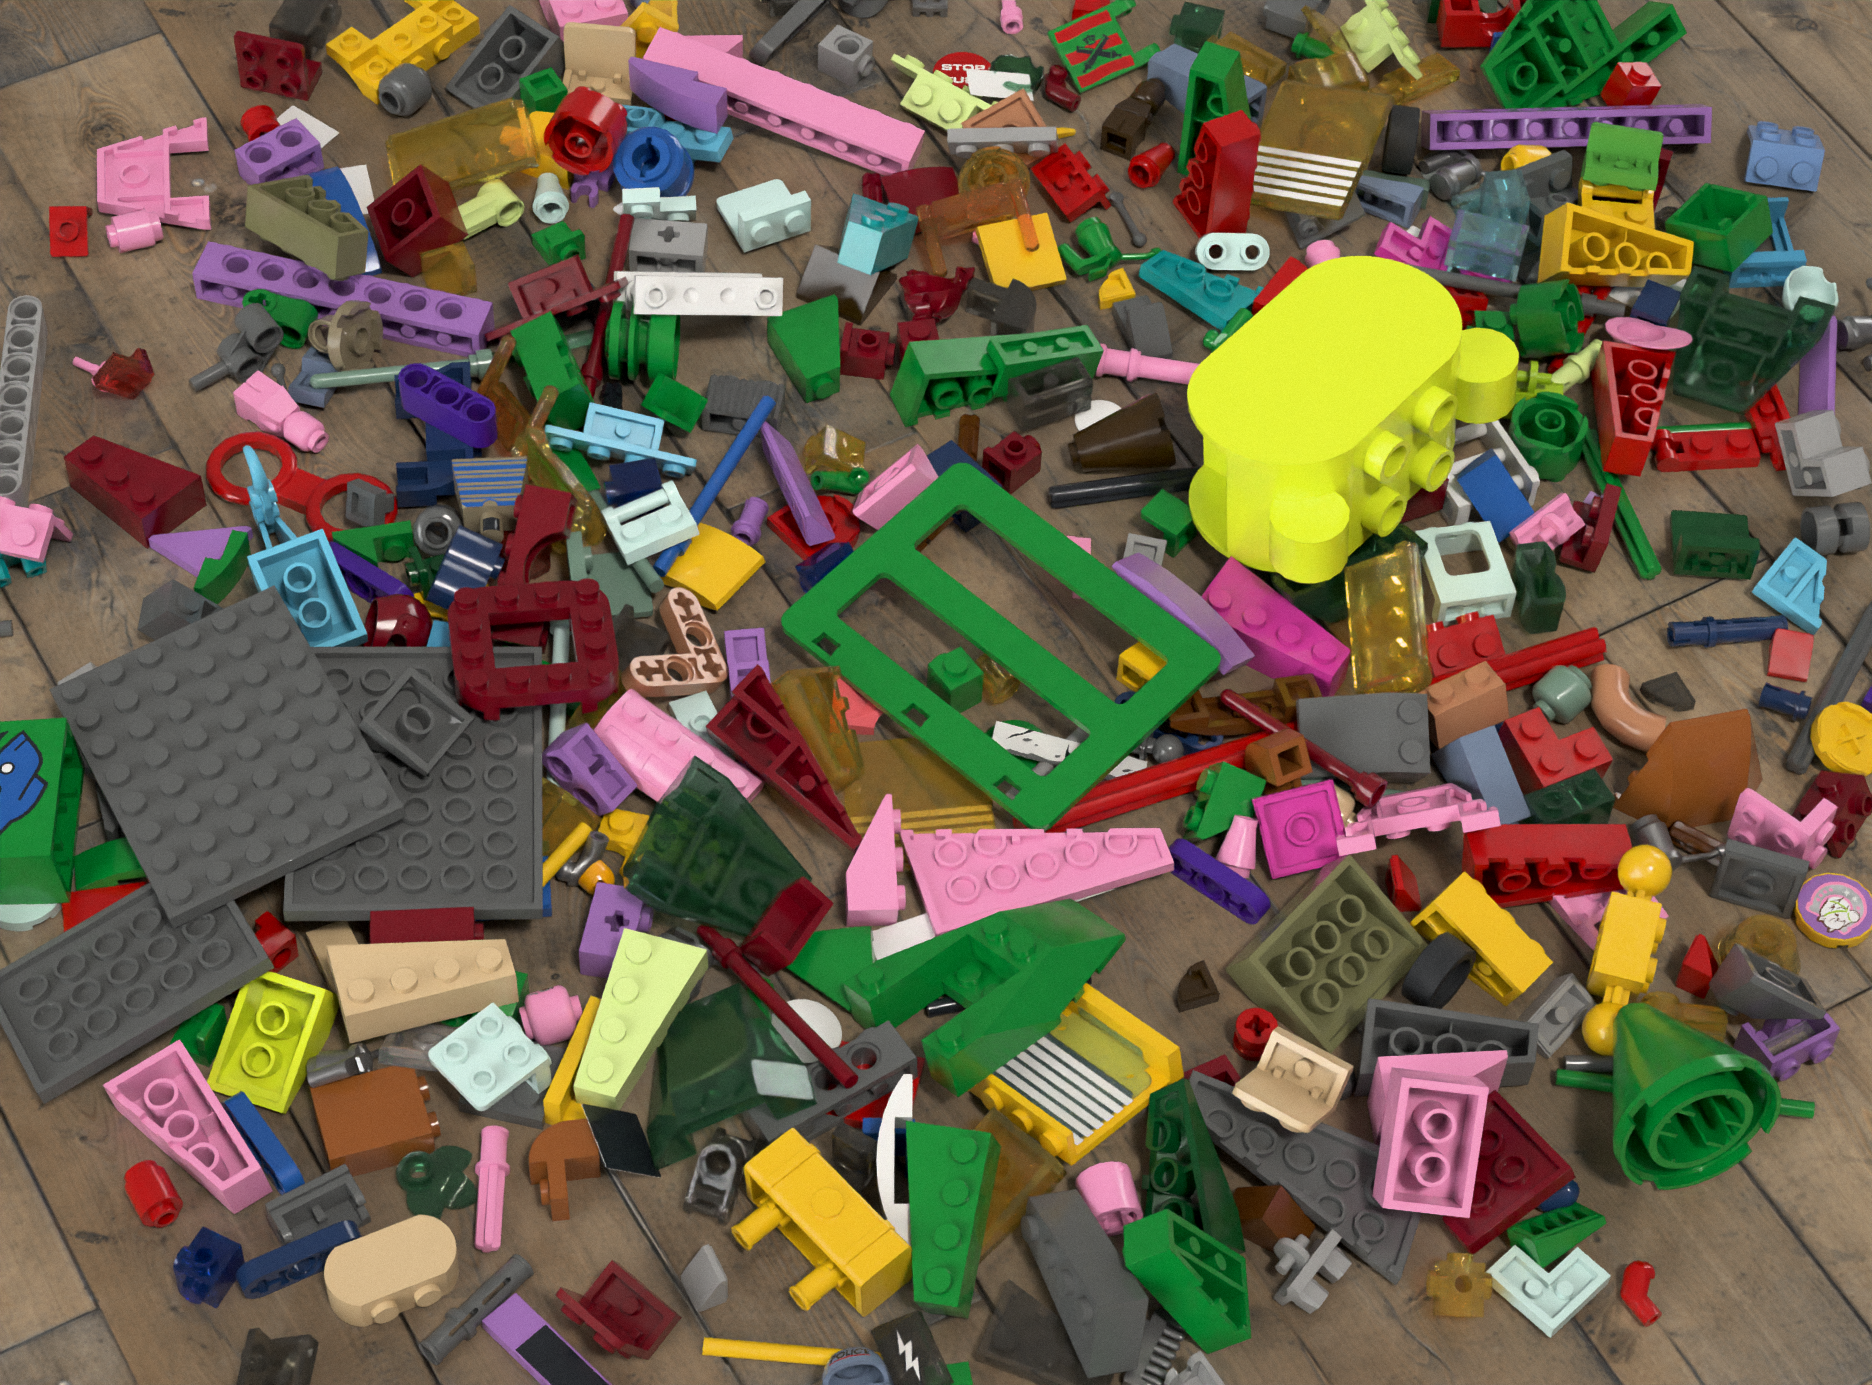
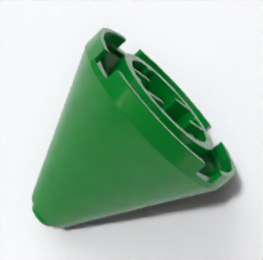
M1630 1003L1623 1006L1613 1021V1151L1626 1176L1640 1186L1643 1183V1179L1654 1181L1659 1190L1679 1189L1716 1177L1738 1164L1753 1152L1748 1142L1760 1128L1769 1134L1778 1118L1781 1107L1779 1086L1766 1066L1758 1060L1646 1003Z

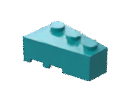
M853 193L842 231L837 263L872 275L907 259L919 216L908 213L909 208L897 203L885 205Z

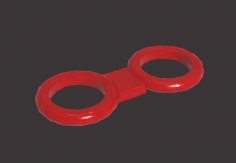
M259 431L239 433L226 438L212 450L206 462V480L214 493L228 502L247 506L250 505L249 501H251L247 488L235 486L224 478L222 468L225 462L234 454L243 451L245 445H249L253 449L269 451L277 456L282 463V467L278 476L271 481L278 499L276 503L306 515V522L312 532L323 528L328 542H333L332 532L342 531L343 529L335 528L327 523L321 515V511L331 497L347 491V482L359 478L386 490V495L394 494L387 484L374 476L361 473L339 474L326 480L299 469L297 456L288 443L276 435ZM396 496L394 498V510L385 513V524L394 523L398 516Z

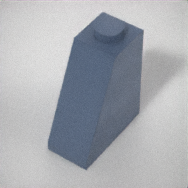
M1495 725L1460 737L1431 754L1447 783H1453L1471 793L1472 800H1484L1487 810L1493 806L1498 808L1500 824H1519V822L1531 816Z

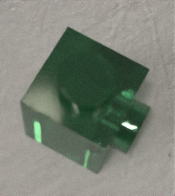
M1185 1L1180 15H1173L1169 34L1175 35V44L1198 54L1205 41L1219 45L1222 37L1225 10Z

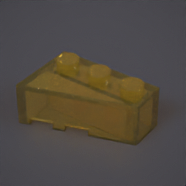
M840 666L788 670L772 682L771 685L779 695L785 709L795 726L799 729L837 796L866 774L856 730H849L845 712L850 709L848 698L841 697L837 680L842 677Z

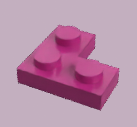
M1431 216L1422 224L1417 238L1394 223L1389 222L1381 233L1374 255L1404 264L1447 271L1460 234Z

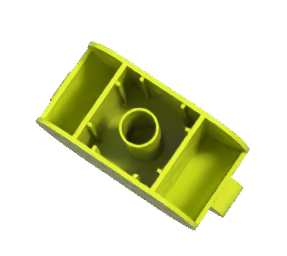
M1346 256L1330 259L1307 269L1203 360L1189 380L1187 389L1189 413L1195 426L1203 435L1204 464L1194 475L1189 489V507L1197 530L1217 551L1228 558L1232 556L1239 563L1247 567L1277 572L1284 578L1298 583L1315 584L1330 580L1343 570L1348 561V556L1360 547L1373 533L1380 537H1386L1398 526L1405 513L1407 501L1421 488L1433 492L1443 484L1454 463L1455 455L1453 448L1455 444L1456 419L1465 423L1484 424L1497 421L1510 412L1515 405L1519 352L1515 343L1505 334L1492 329L1471 328L1462 330L1461 314L1451 294L1433 277L1410 265L1380 257Z

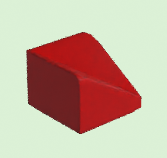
M1699 934L1695 936L1675 981L1676 987L1702 999H1705L1710 989L1709 982L1718 970L1717 961L1704 935Z

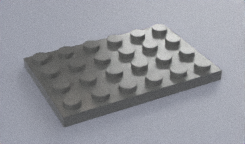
M149 882L0 970V1023L38 1096L46 1104L273 969L274 965L234 900L173 928Z

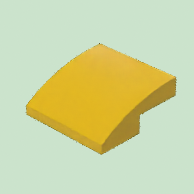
M699 523L697 526L699 535L691 538L692 543L685 554L678 556L666 576L660 578L664 585L689 590L696 596L700 606L718 611L765 563V559L756 550L734 536L710 525Z

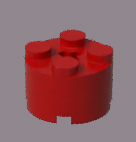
M579 86L562 99L544 131L545 146L549 144L553 152L551 156L553 160L571 173L589 175L590 171L600 170L599 173L605 171L611 164L627 134V111L623 105L615 103L609 97L592 91L588 87Z

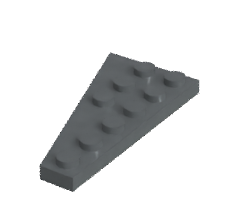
M1193 1070L1189 1081L1212 1142L1268 1186L1282 1185L1305 1215L1327 1232L1331 1229L1336 1231L1342 1237L1340 1242L1394 1285H1397L1401 1279L1422 1213L1382 1208L1372 1196L1380 1146L1322 1122L1309 1133L1292 1132L1284 1128L1279 1123V1119L1265 1112H1256L1245 1107L1241 1103V1099L1233 1095L1234 1086Z

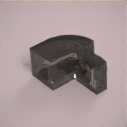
M972 278L967 288L966 313L991 320L990 336L1034 332L1037 303L1033 292L1028 286L1016 279H1012L1009 287L1005 288L992 282Z

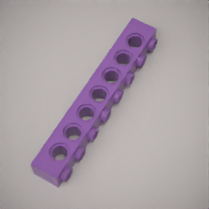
M1703 104L1423 110L1421 118V146L1429 150L1512 148L1519 144L1541 145L1545 147L1587 146L1593 122L1662 132V144L1711 143L1712 107Z
M209 241L192 273L197 299L243 308V297L248 292L256 289H264L289 298L305 300L315 307L318 312V319L326 315H334L337 309L346 301H367L371 303V310H376L381 315L383 339L464 357L475 354V350L486 349L489 341L486 340L484 334L495 328L492 302L413 286L408 283L376 278L371 275L358 274L350 276L348 280L344 281L332 280L324 272L315 267L307 266L301 260L283 258L264 252H255ZM263 300V306H266L265 300Z

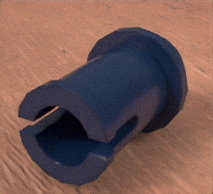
M1766 682L1758 706L1791 715L1793 721H1797L1798 718L1805 720L1813 697L1806 696V691L1803 690L1801 693H1797Z

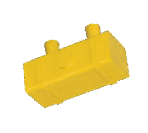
M795 1128L786 1131L745 1164L744 1175L747 1197L754 1203L757 1209L740 1223L731 1227V1232L737 1242L745 1250L749 1251L753 1248L752 1246L777 1227L806 1257L815 1269L789 1288L791 1297L802 1310L808 1311L811 1309V1306L835 1288L862 1317H866L911 1280L913 1276L911 1246L895 1231V1227L887 1219L884 1220L821 1156L819 1149L814 1144H810Z

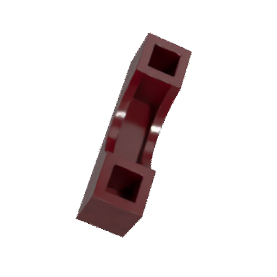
M525 484L523 495L518 494L514 505V517L518 518L515 533L510 532L506 542L505 555L510 556L507 570L501 571L497 586L530 583L531 569L537 556L551 544L570 539L578 500L572 493ZM550 621L490 625L491 633H493L492 639L500 646L505 644L510 647H542V654H545L550 632Z

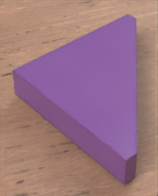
M249 526L152 535L148 540L150 548L198 577L205 557L221 560L232 530L247 532L249 540L253 538L252 528Z

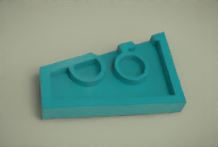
M1162 250L1141 264L1138 275L1156 289H1159L1221 331L1239 308H1245L1252 313L1253 301L1264 289L1258 286L1255 291L1239 285L1240 278L1229 274L1225 278H1221L1207 273L1203 264L1166 250Z

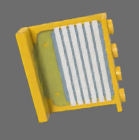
M1087 983L1083 986L1085 993L1077 1003L1071 1001L1061 1013V1023L1058 1027L968 1090L980 1098L988 1110L993 1113L999 1112L1011 1121L1019 1133L1023 1135L1029 1134L1041 1144L1049 1155L1053 1157L1058 1156L1071 1166L1147 1107L1151 1093L1184 1077L1179 1046Z

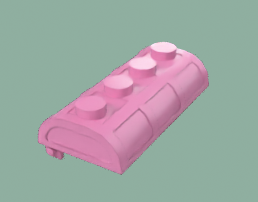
M629 689L608 710L594 729L597 736L638 785L636 788L709 839L721 837L762 791L765 784L763 779L745 769L725 755L723 751L712 746L633 689Z

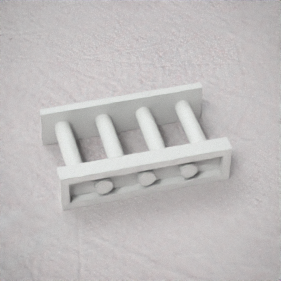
M614 271V281L626 276L628 284L619 289L621 296L613 299V304L614 301H625L626 309L631 310L634 302L633 314L782 316L783 278L762 277L760 273Z
M1498 420L1484 424L1470 423L1456 429L1454 445L1479 437L1487 450L1491 448L1494 450L1530 506L1534 505L1537 489L1540 485L1539 475L1534 467L1529 466ZM1483 453L1453 463L1447 477L1449 482L1443 509L1439 510L1449 526L1461 525L1469 520L1473 503L1456 477L1467 465Z

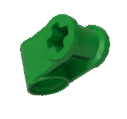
M264 289L252 290L243 297V308L252 303H259L281 327L284 333L281 345L290 349H299L304 346L308 338L310 324L318 319V312L313 305L302 299L289 298ZM263 300L266 301V306H263Z

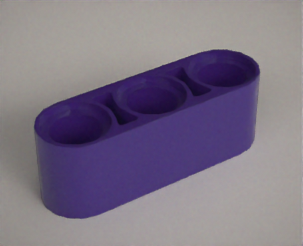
M413 363L401 369L398 379L401 405L405 411L474 448H485L496 441L498 434L496 407L490 399L427 365Z

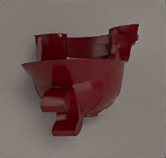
M957 266L954 278L929 275V272L917 271L915 269L906 271L907 276L901 277L899 283L904 291L905 302L909 310L915 314L912 320L934 318L935 323L938 324L943 319L952 316L958 309L962 295L968 290V286L975 277V267L964 268Z

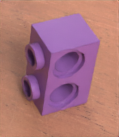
M297 118L235 149L239 175L248 185L302 176L324 169L320 142Z
M588 723L563 731L542 752V764L587 819L613 812L638 786Z

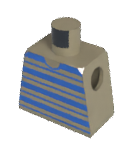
M527 456L452 459L454 489L463 526L474 532H480L481 535L500 543L504 538V531L516 529L518 518L514 517L515 501L518 494L523 495L525 484L529 485Z

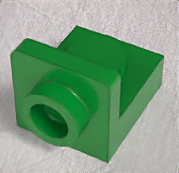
M564 221L531 234L532 245L549 266L577 254L581 260L586 258L584 233L580 229L572 232Z

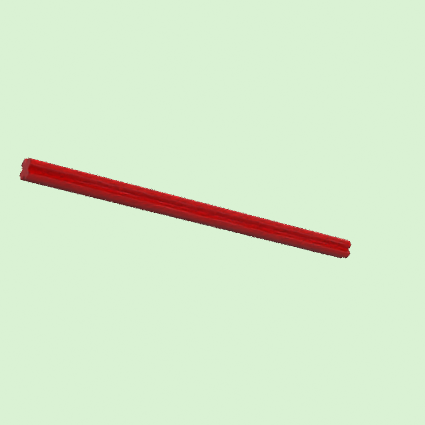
M1590 627L1486 660V662L1505 683L1506 691L1538 682L1550 669L1557 665L1565 667L1573 665L1577 668H1582L1604 661L1603 653L1607 652L1605 640L1599 638L1598 629ZM1480 663L1388 692L1416 693ZM1297 720L1285 724L1297 731ZM1264 730L1099 782L1055 825L1044 831V833L1067 832V829H1076L1197 790V782L1203 770L1216 763L1224 761L1247 771L1245 765L1246 747L1248 744L1271 734ZM1012 818L1014 829H1029L1017 818Z

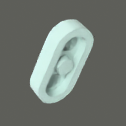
M1208 233L1197 242L1195 254L1199 263L1208 269L1257 270L1268 261L1270 249L1267 241L1257 234ZM1214 244L1219 245L1222 250L1218 258H1212L1209 255V248ZM1250 245H1254L1258 249V254L1254 259H1248L1245 254L1246 248Z

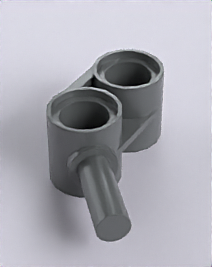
M252 303L239 311L235 318V326L241 333L231 334L219 344L217 355L220 362L189 379V383L195 392L202 390L226 375L230 377L235 376L239 382L246 383L256 371L259 370L263 373L268 360L276 347L281 343L284 333L261 304Z

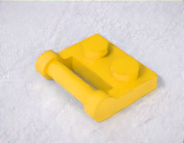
M1583 177L1580 178L1578 206L1655 229L1654 190L1633 191L1626 186L1615 184L1599 186L1589 180H1583ZM1592 196L1638 200L1639 204L1592 200Z

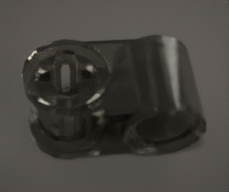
M729 1135L721 1136L701 1151L693 1179L685 1196L683 1211L685 1213L692 1214L696 1211L718 1219V1224L726 1226L729 1223L736 1207L739 1194L738 1189L747 1161V1150L740 1139ZM715 1150H722L727 1153L731 1161L730 1168H723L716 1162Z

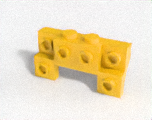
M404 0L415 11L386 31L370 40L355 28L350 27L326 44V52L328 56L333 58L350 75L362 94L378 105L381 103L379 99V82L387 73L402 63L414 64L427 71L480 34L479 18L454 0Z

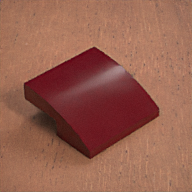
M923 167L880 177L889 203L904 205L909 208L908 213L919 216L915 233L937 226L938 232L941 235L974 223L953 167Z

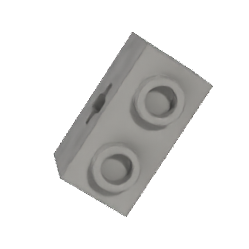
M635 218L629 246L630 271L705 272L708 251L707 224Z

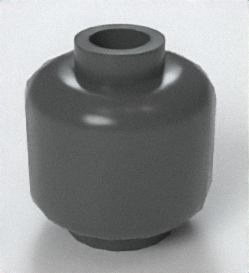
M399 64L379 82L380 102L392 114L400 116L412 115L431 98L432 87L430 78L425 70L414 64Z
M435 504L427 507L417 517L413 525V537L416 545L424 553L431 556L445 554L458 526H463L461 514L455 508L445 504ZM441 522L442 525H441V526H435V523ZM445 526H447V528H448V533H447V534L445 533V530H444V527H445Z

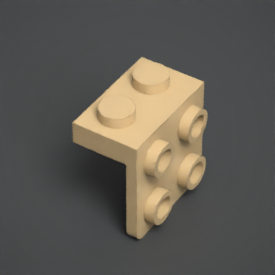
M576 22L566 23L563 31L565 54L563 84L568 89V94L579 86H585L592 91L609 97L615 103L632 106L635 93L630 90L628 60L630 57H636L635 30L622 26Z
M1278 1026L1272 1031L1257 1068L1237 1082L1232 1093L1241 1099V1103L1248 1109L1256 1112H1265L1279 1119V1123L1284 1128L1296 1133H1309L1336 1110L1354 1066Z

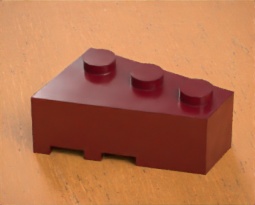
M93 435L64 456L70 487L147 549L150 548L148 539L152 535L169 534L207 506L201 475Z

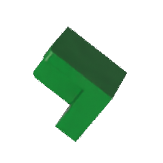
M552 67L519 79L521 109L527 118L535 111L555 113L562 99L568 95V89Z
M658 372L641 405L662 419L691 433L708 399L686 385Z
M1164 489L1141 510L1140 517L1163 532V540H1167L1165 553L1172 558L1197 535V528L1193 522L1189 505Z
M214 1003L183 1021L169 1045L180 1039L194 1062L210 1067L217 1055L228 1024L224 1006Z

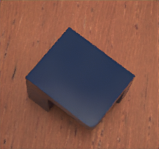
M1648 279L1632 307L1630 318L1668 327L1670 317L1680 300L1681 292Z

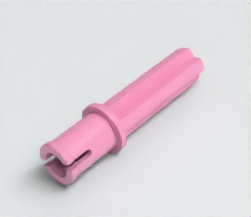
M487 1126L482 1129L480 1161L475 1165V1173L479 1176L474 1246L483 1253L497 1251L501 1246L505 1177L510 1173V1165L506 1163L509 1131L501 1126Z

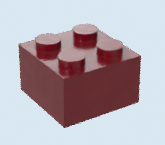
M422 164L366 207L385 260L413 278L468 236L449 182Z

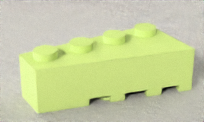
M624 928L573 1085L576 1103L620 1111L646 1069L647 1062L666 1037L668 1028L678 1012H681L698 980L702 979L708 969L706 949Z

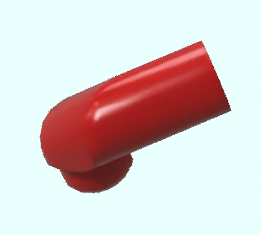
M1637 1260L1631 1262L1624 1270L1620 1296L1641 1323L1648 1327L1662 1315V1312L1647 1296L1650 1280L1655 1279V1269L1649 1262Z

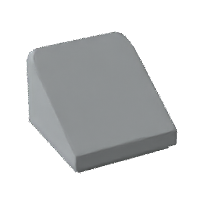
M709 1244L704 1245L681 1275V1282L697 1312H702L727 1302L728 1278L712 1246H709Z

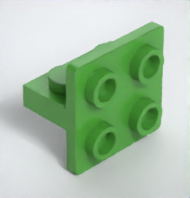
M1593 122L1590 128L1580 178L1583 177V180H1589L1599 186L1615 184L1626 186L1633 191H1644L1646 189L1655 191L1658 181V161L1663 143V133Z

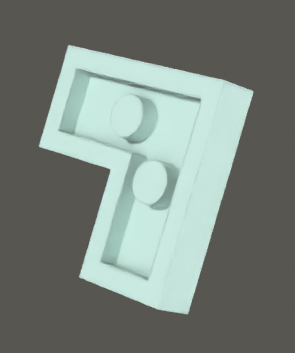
M659 187L622 189V214H630L634 218L679 222L696 220V196L660 197Z
M1514 1245L1486 1271L1484 1281L1551 1338L1609 1283L1611 1275L1578 1247L1548 1273L1519 1247Z

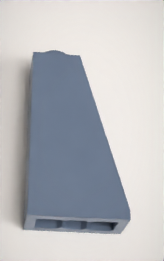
M1174 43L1165 50L1155 53L1149 59L1147 80L1150 78L1160 80L1166 89L1165 100L1184 114L1190 67L1198 54ZM1244 75L1251 122H1255L1261 132L1267 86Z

